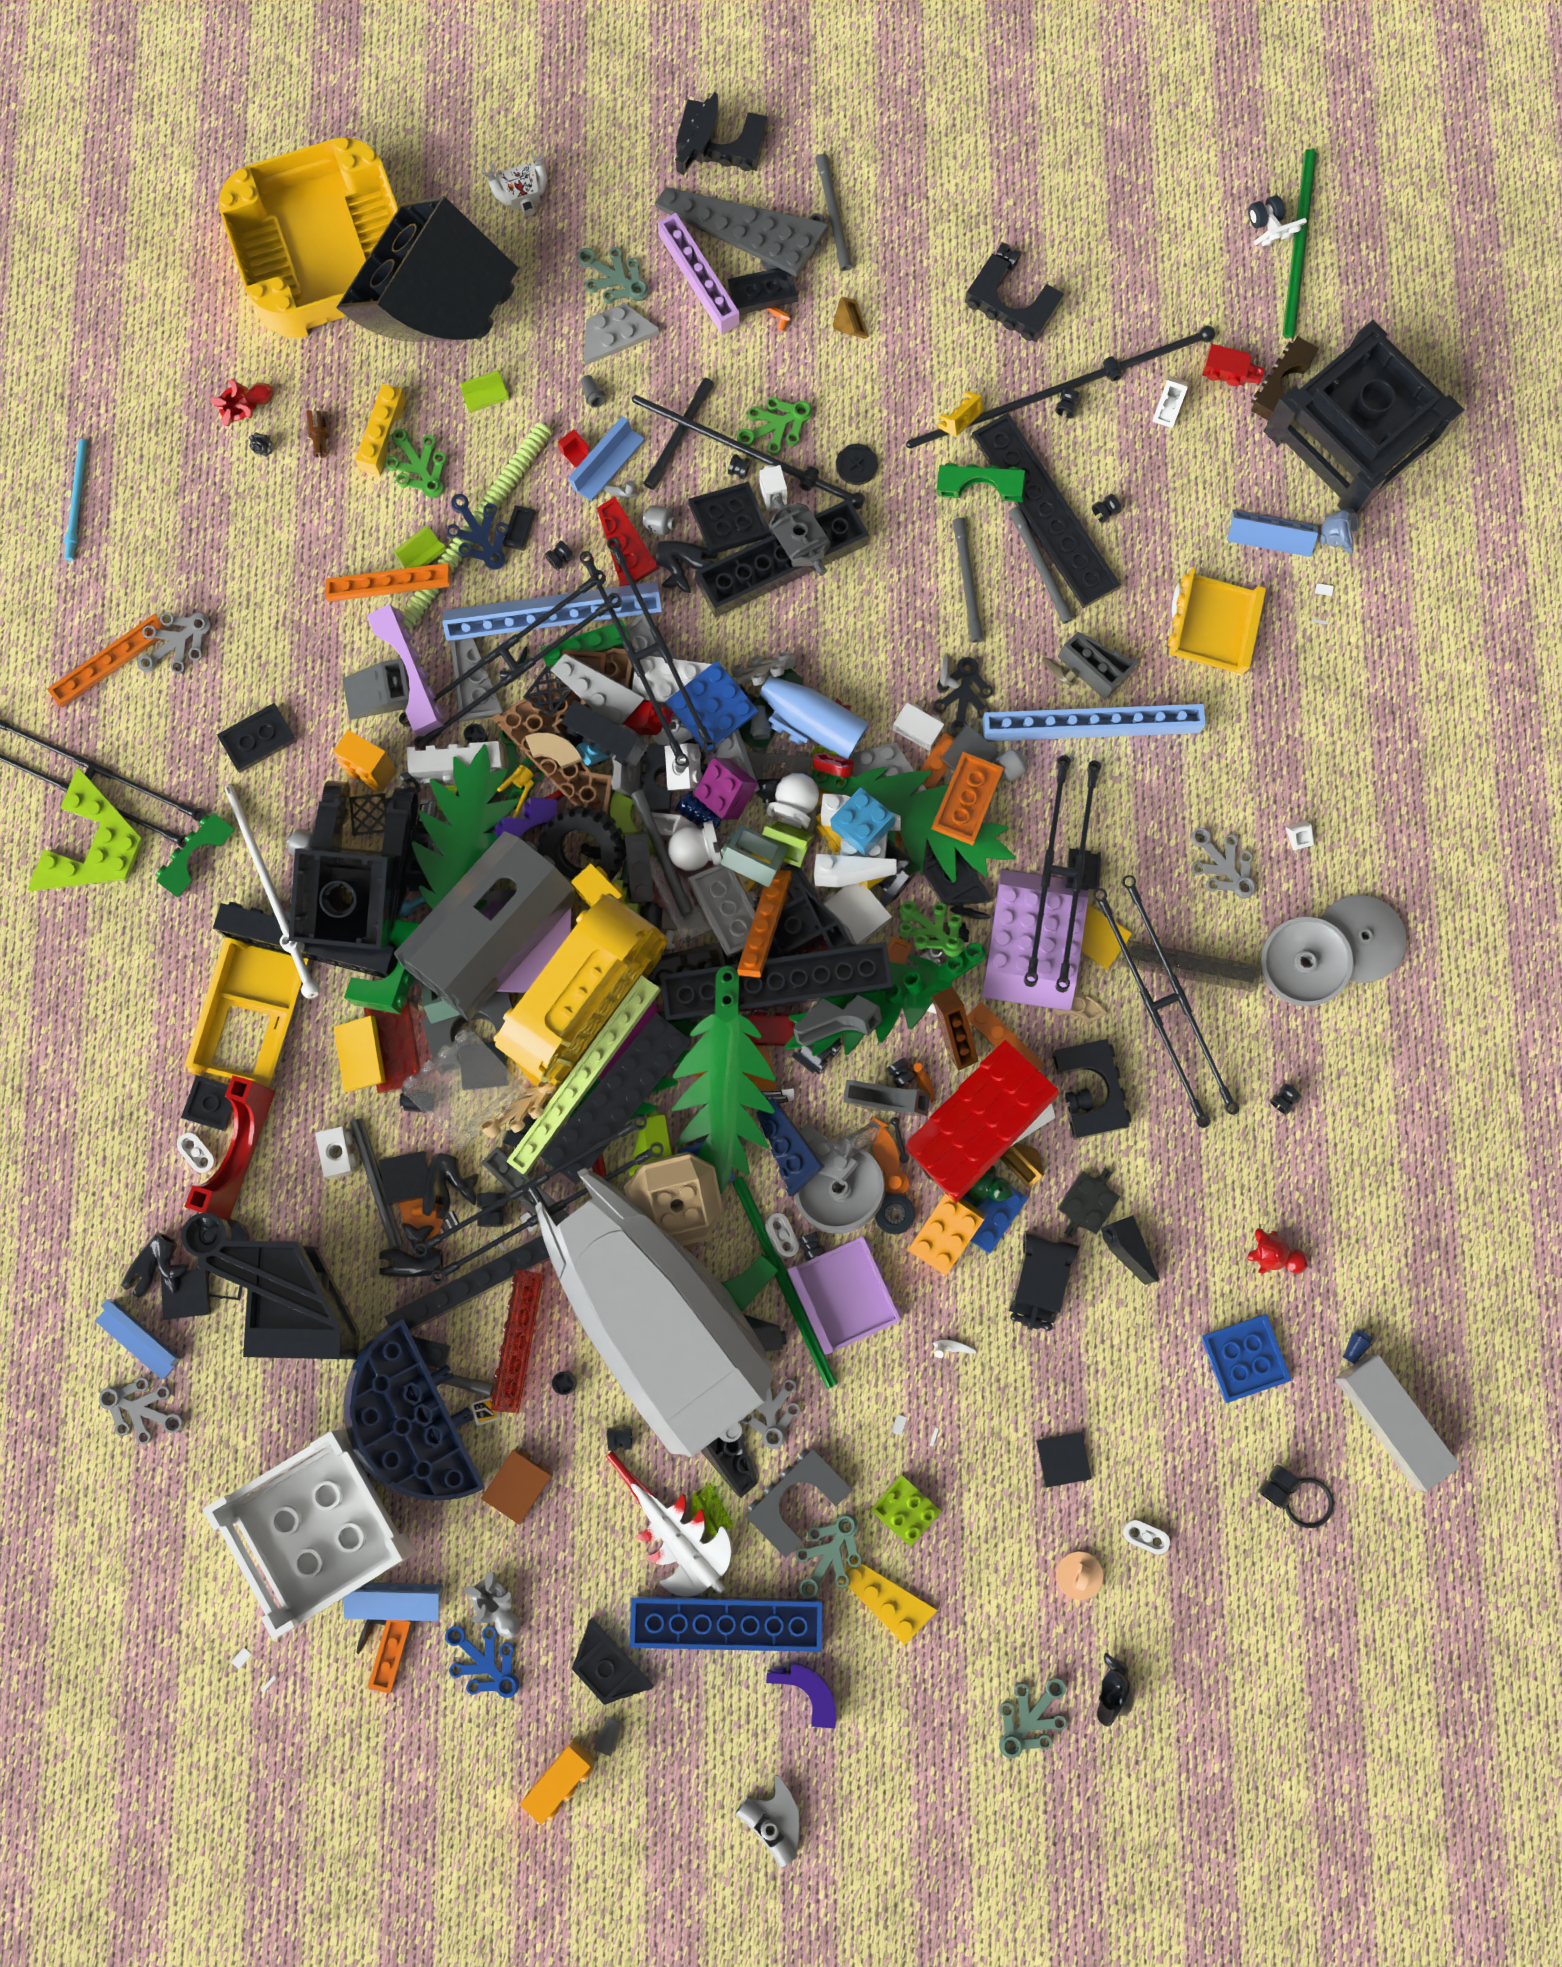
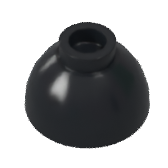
M781 779L757 780L760 790L755 793L762 799V803L776 802V789Z

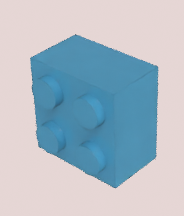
M860 787L830 819L831 829L863 856H866L895 825V817L893 813Z

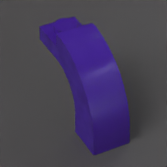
M791 1662V1672L786 1671V1667L772 1666V1670H767L766 1683L794 1685L807 1693L812 1704L811 1727L835 1728L836 1708L833 1694L819 1673L804 1664Z

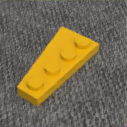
M853 1558L851 1562L855 1565L858 1563V1560ZM863 1563L856 1568L851 1567L849 1564L844 1567L845 1573L850 1577V1585L848 1587L904 1645L938 1611ZM844 1576L840 1577V1579L846 1584V1578Z

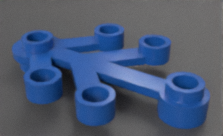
M454 1625L450 1627L445 1634L447 1643L451 1646L459 1645L477 1663L463 1665L455 1662L449 1668L450 1675L454 1678H459L461 1675L489 1674L495 1681L480 1682L477 1679H472L467 1683V1692L475 1695L478 1692L497 1691L504 1698L514 1696L519 1689V1680L512 1674L514 1646L509 1642H505L500 1646L499 1653L502 1656L501 1672L495 1666L494 1638L497 1636V1630L494 1626H487L482 1631V1637L485 1639V1656L465 1637V1630L461 1626ZM487 1629L493 1630L494 1636L492 1638L486 1636L485 1632ZM453 1631H459L460 1638L458 1640L452 1637ZM504 1646L511 1648L510 1654L503 1653L502 1649ZM454 1666L461 1668L460 1674L456 1675L453 1673ZM504 1681L511 1682V1689L507 1690L504 1688ZM470 1683H477L478 1690L472 1691Z

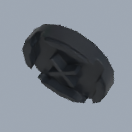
M859 443L850 444L838 453L836 471L839 477L846 483L863 485L871 481L876 475L878 468L877 456L868 446Z

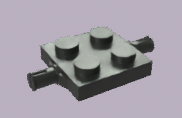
M1104 1168L1098 1179L1091 1177L1084 1171H1080L1057 1208L1071 1221L1064 1234L1072 1238L1077 1228L1082 1227L1096 1235L1120 1198L1118 1194L1110 1190L1106 1185L1111 1174H1113L1107 1168Z

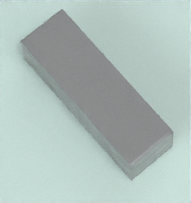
M1378 1354L1365 1355L1334 1378L1415 1490L1427 1492L1461 1467Z

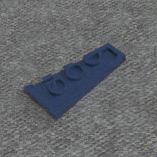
M771 1098L768 1102L775 1112L771 1114L758 1110L756 1114L766 1139H769L772 1147L771 1152L779 1165L781 1178L785 1180L788 1196L793 1197L825 1166L779 1102Z

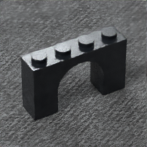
M687 100L676 139V153L679 150H683L686 146L687 140L692 134L691 121L696 114L700 113L704 102ZM748 112L739 138L729 144H716L713 142L704 162L713 161L725 167L736 166L743 171H756L768 129V116Z
M992 253L966 292L965 303L972 310H980L985 313L988 319L1001 322L1006 329L1017 331L1025 340H1032L1037 343L1061 306L1064 293L1046 284L1037 299L1030 306L1023 309H1014L1006 306L999 299L997 290L1009 272L1010 263Z
M1108 1039L1062 1048L1052 1053L1057 1075L1078 1070H1090L1097 1073L1104 1080L1107 1087V1098L1100 1109L1073 1115L1068 1118L1073 1140L1124 1130L1130 1127L1131 1115L1128 1109L1125 1110L1123 1101H1126V1095L1123 1087L1120 1088L1119 1086L1120 1071L1118 1066H1114L1112 1057H1115L1113 1045L1109 1044Z

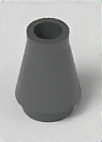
M591 375L584 376L581 379L586 403L593 408L600 407L605 403V392Z
M755 706L759 713L752 718L750 733L753 739H767L770 737L772 730L765 706Z
M608 1717L607 1722L594 1740L595 1746L593 1749L611 1756L613 1751H616L619 1729L622 1722Z

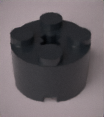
M839 1038L817 1056L812 1055L814 1046L812 1044L800 1047L801 1049L798 1053L794 1052L792 1057L812 1074L816 1072L820 1075L827 1066L829 1056L834 1058L841 1050L842 1039Z

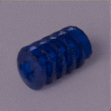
M693 790L684 794L675 807L674 812L680 810L681 816L685 817L687 815V820L689 821L695 819L694 824L697 826L702 824V828H704V822L712 821L714 831L716 832L723 819L703 802L700 803L697 797L692 798Z

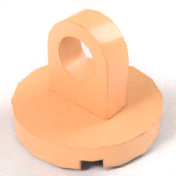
M1075 1551L1061 1558L1057 1565L1056 1580L1058 1586L1064 1594L1072 1599H1089L1098 1593L1103 1584L1104 1574L1098 1560L1087 1552Z

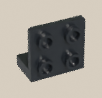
M887 840L885 859H896L897 873L888 876L878 883L883 888L882 893H884L879 902L885 907L900 896L920 870L890 840Z

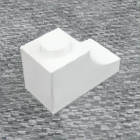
M1168 376L1153 422L1173 428L1189 382Z
M651 812L662 839L670 841L674 833L682 828L698 827L681 815Z

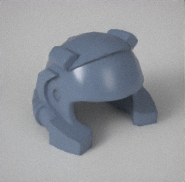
M1346 508L1327 515L1321 527L1320 543L1322 545L1328 544L1334 548L1343 546L1342 548L1346 553L1353 554L1354 545L1351 531H1358L1359 529L1358 514L1353 509Z

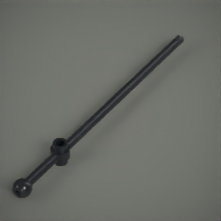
M638 395L632 396V402L763 463L774 466L780 465L783 472L800 479L799 486L804 491H810L811 488L816 486L844 500L850 499L852 505L857 510L861 509L865 502V496L862 493L856 492L852 494L819 479V471L813 466H809L807 470L801 471Z

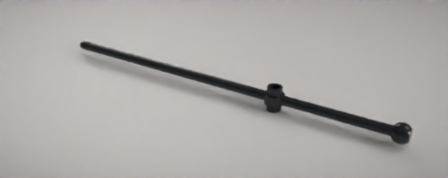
M1204 326L1199 333L1121 362L1115 360L1113 356L1108 357L1103 361L1104 368L983 412L968 427L1061 393L1063 389H1073L1105 376L1109 377L1112 382H1115L1122 378L1123 374L1121 371L1199 341L1211 342L1215 338V330L1212 326ZM937 429L908 440L906 446L909 449L949 435V433Z

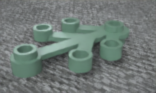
M614 247L609 252L615 271L596 260L592 249L583 248L579 251L578 260L581 266L592 267L608 277L599 280L589 279L586 282V289L589 293H595L601 288L617 285L623 286L625 289L616 291L608 289L604 291L603 300L607 304L613 303L616 299L627 297L635 301H642L648 296V286L640 280L638 272L639 262L636 258H630L626 263L627 269L631 272L632 281L624 277L621 249ZM618 252L619 256L614 257L612 254ZM586 257L590 258L589 261H583ZM630 263L637 264L635 267L629 266ZM590 284L596 285L594 288L588 287ZM640 289L642 292L635 293V290ZM611 294L613 295V297L611 299H607L606 295Z
M843 1514L838 1517L833 1525L822 1528L812 1527L808 1531L809 1539L814 1542L821 1541L824 1536L834 1534L836 1536L832 1543L808 1549L799 1548L797 1550L796 1558L803 1563L808 1562L811 1558L824 1555L812 1577L801 1582L799 1590L803 1597L812 1599L819 1594V1583L832 1561L836 1573L835 1584L839 1588H847L850 1585V1577L845 1573L840 1547L845 1540L849 1553L847 1562L851 1567L856 1568L862 1564L863 1559L857 1551L854 1538L859 1529L858 1521L854 1516ZM846 1522H850L851 1529L849 1531L844 1530V1524ZM814 1530L819 1531V1537L817 1539H814L812 1537V1532ZM801 1551L807 1552V1557L804 1560L800 1558ZM854 1555L859 1558L858 1563L855 1565L851 1562V1558ZM842 1576L846 1578V1584L843 1586L839 1584V1579ZM810 1584L815 1588L811 1594L807 1591V1587Z
M1053 1677L1047 1681L1046 1692L1030 1713L1027 1697L1029 1695V1688L1024 1683H1018L1014 1688V1692L1018 1697L1021 1724L1015 1732L1012 1720L1014 1707L1011 1703L1004 1702L1000 1705L999 1709L1003 1716L1005 1734L999 1741V1749L1007 1758L1018 1757L1024 1749L1041 1748L1047 1750L1051 1747L1052 1740L1047 1734H1041L1038 1738L1023 1739L1028 1731L1045 1729L1061 1731L1067 1725L1066 1719L1062 1715L1037 1720L1054 1698L1059 1699L1065 1694L1066 1686L1061 1679ZM1053 1683L1059 1684V1690L1057 1692H1053L1051 1690V1685ZM1021 1686L1026 1688L1024 1695H1019L1017 1692ZM1004 1706L1011 1707L1009 1714L1003 1713ZM1058 1718L1063 1719L1061 1727L1055 1726V1720ZM1044 1737L1049 1740L1047 1746L1040 1745V1740ZM1009 1741L1015 1742V1747L1012 1750L1006 1747Z

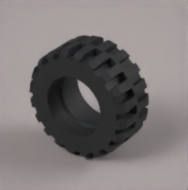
M582 805L575 806L572 809L567 808L545 825L544 831L538 839L540 845L537 846V852L541 856L547 855L555 862L554 866L559 872L572 881L584 869L576 867L568 861L563 851V839L571 831H585L597 840L601 849V859L594 867L600 866L611 881L620 871L622 861L625 859L624 840L621 838L623 832L620 827L616 828L614 825L616 821L613 817L609 819L605 816V811H595V807L587 806L586 808H583Z

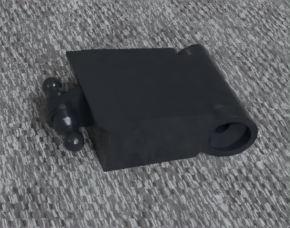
M1024 1231L1023 1257L1009 1308L1010 1312H1014L1010 1316L1013 1322H1021L1029 1330L1042 1328L1046 1331H1051L1053 1329L1052 1323H1054L1056 1315L1060 1313L1071 1268L1070 1265L1079 1251V1245L1064 1241L1051 1243L1042 1235Z

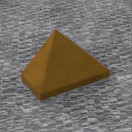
M841 297L833 322L834 330L863 339L868 338L869 336L857 301Z
M1016 1143L1009 1147L1000 1157L1005 1165L1029 1189L1044 1176L1039 1152L1033 1147Z

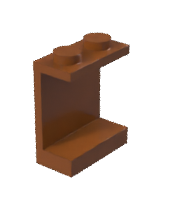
M522 1448L519 1451L516 1449L511 1451L480 1498L519 1525L523 1523L528 1511L547 1482L553 1477L549 1466L541 1461L536 1464L530 1459L532 1455Z

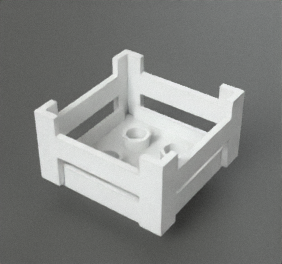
M346 1429L328 1432L310 1443L309 1447L230 1495L223 1496L202 1509L214 1531L220 1530L264 1611L265 1616L261 1620L272 1640L295 1629L313 1618L314 1615L417 1553L406 1532L399 1534L357 1459ZM322 1450V1451L319 1452L318 1454H316V1455H314L313 1457L309 1458V1457L312 1456L313 1454H315V1453H317L318 1451ZM299 1464V1465L296 1466L295 1468H293V1469H291L290 1471L286 1472L285 1474L281 1475V1474L284 1473L285 1471H287V1470H289L290 1468L294 1467L295 1465ZM276 1478V1479L273 1480L272 1482H270V1483H268L267 1485L263 1486L262 1488L258 1489V1488L261 1487L262 1485H264V1484H266L267 1482L271 1481L272 1479ZM237 1524L282 1608L278 1609L233 1525Z

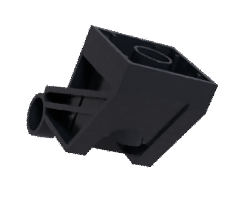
M328 780L324 785L322 801H319L311 847L295 848L288 941L381 950L387 948L407 895L408 884L405 872L411 845V834L417 821L418 791L415 788L396 787L394 789L392 800L389 801V806H386L388 816L381 851L342 847L343 824L347 822L349 815L346 808V799L350 794V786L348 782ZM343 887L348 888L354 897V902L350 908L342 900L341 893Z
M206 1212L196 1214L188 1219L181 1233L182 1244L187 1252L198 1257V1268L208 1270L212 1274L247 1288L243 1357L357 1359L360 1330L317 1247L302 1246L299 1242L250 1241L248 1230L239 1221L224 1220L218 1215Z

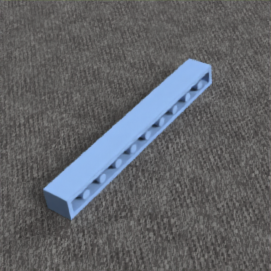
M658 581L636 584L649 613L662 612ZM630 585L604 589L607 596L611 593H617L622 598V605L619 608H613L618 618L644 614ZM590 590L580 594L534 629L582 622L593 614L595 609L604 604L599 590ZM572 593L443 610L442 622L446 641L522 631ZM614 598L612 603H616L618 598ZM608 611L593 621L612 619Z
M1204 704L984 713L982 719L983 738L987 742L1200 733L1205 726Z

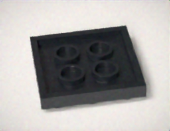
M749 482L688 499V505L710 555L757 542L771 536L767 522Z

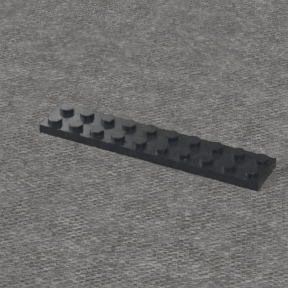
M1009 413L972 432L971 437L990 466H998L1000 469L1018 467L1025 470L1023 502L1014 503L1022 510L1028 525L1082 608L1084 609L1119 589L1121 584Z

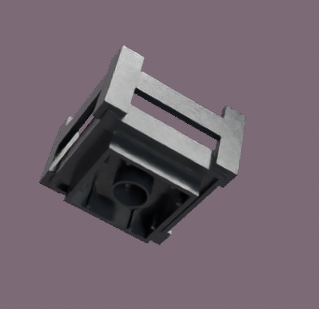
M1374 320L1370 321L1356 334L1350 347L1302 388L1298 389L1294 386L1281 397L1263 431L1277 446L1284 441L1341 498L1337 504L1341 510L1350 508L1356 514H1360L1367 508L1371 500L1425 453L1429 454L1444 440L1465 410L1450 394L1446 397L1386 338L1388 334ZM1295 419L1354 477L1351 484L1292 426ZM1427 437H1429V439H1427L1421 446H1419V447H1418L1414 452H1412L1406 459H1404L1399 465H1397L1391 472H1389L1387 475H1385L1386 472H1388L1393 466H1395L1401 459H1403L1408 453H1410L1416 446H1418L1423 440H1425Z

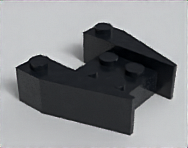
M799 883L798 886L803 895L783 906L767 959L793 956L822 939H825L830 950L857 946L849 928L813 892L802 883Z

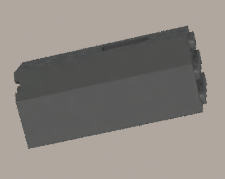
M505 831L394 952L401 966L434 991L468 1021L474 1017L577 901L576 891L571 884V880L559 872L554 866L555 862L547 855L541 856L536 852L538 850L536 846L530 841L525 843L516 835ZM508 878L513 880L517 885L516 893L491 921L474 908L500 879Z

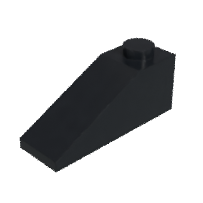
M415 825L405 872L409 891H420V885L431 891L432 888L417 861L412 842L415 841L434 851V842L424 825Z
M1134 1215L1101 1227L1103 1240L1109 1250L1144 1285L1160 1280Z

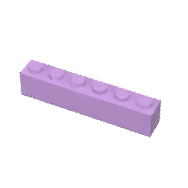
M674 213L659 221V237L721 335L739 326L738 309L678 215Z

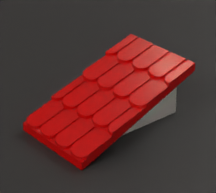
M1005 1039L980 1063V1067L959 1085L958 1090L929 1117L930 1120L908 1140V1143L905 1145L906 1150L956 1204L1009 1147L1055 1118L1052 1102L1059 1095L1058 1088Z

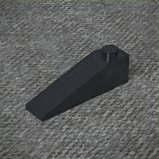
M720 942L662 955L647 980L653 984L661 985L660 975L732 965L733 958L732 956L727 958Z
M743 1433L739 1439L733 1442H726L718 1437L701 1450V1453L739 1498H742L758 1483L751 1458L748 1456L745 1448Z

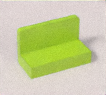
M499 370L459 384L469 413L509 399Z
M426 525L393 552L405 568L427 566L447 548L436 538L430 527Z

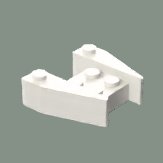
M823 794L821 807L822 826H831L830 819L851 797ZM894 814L895 825L890 830L900 831L901 816ZM888 833L866 856H863L842 837L840 855L816 854L815 886L841 887L895 875L897 873L896 859H885Z

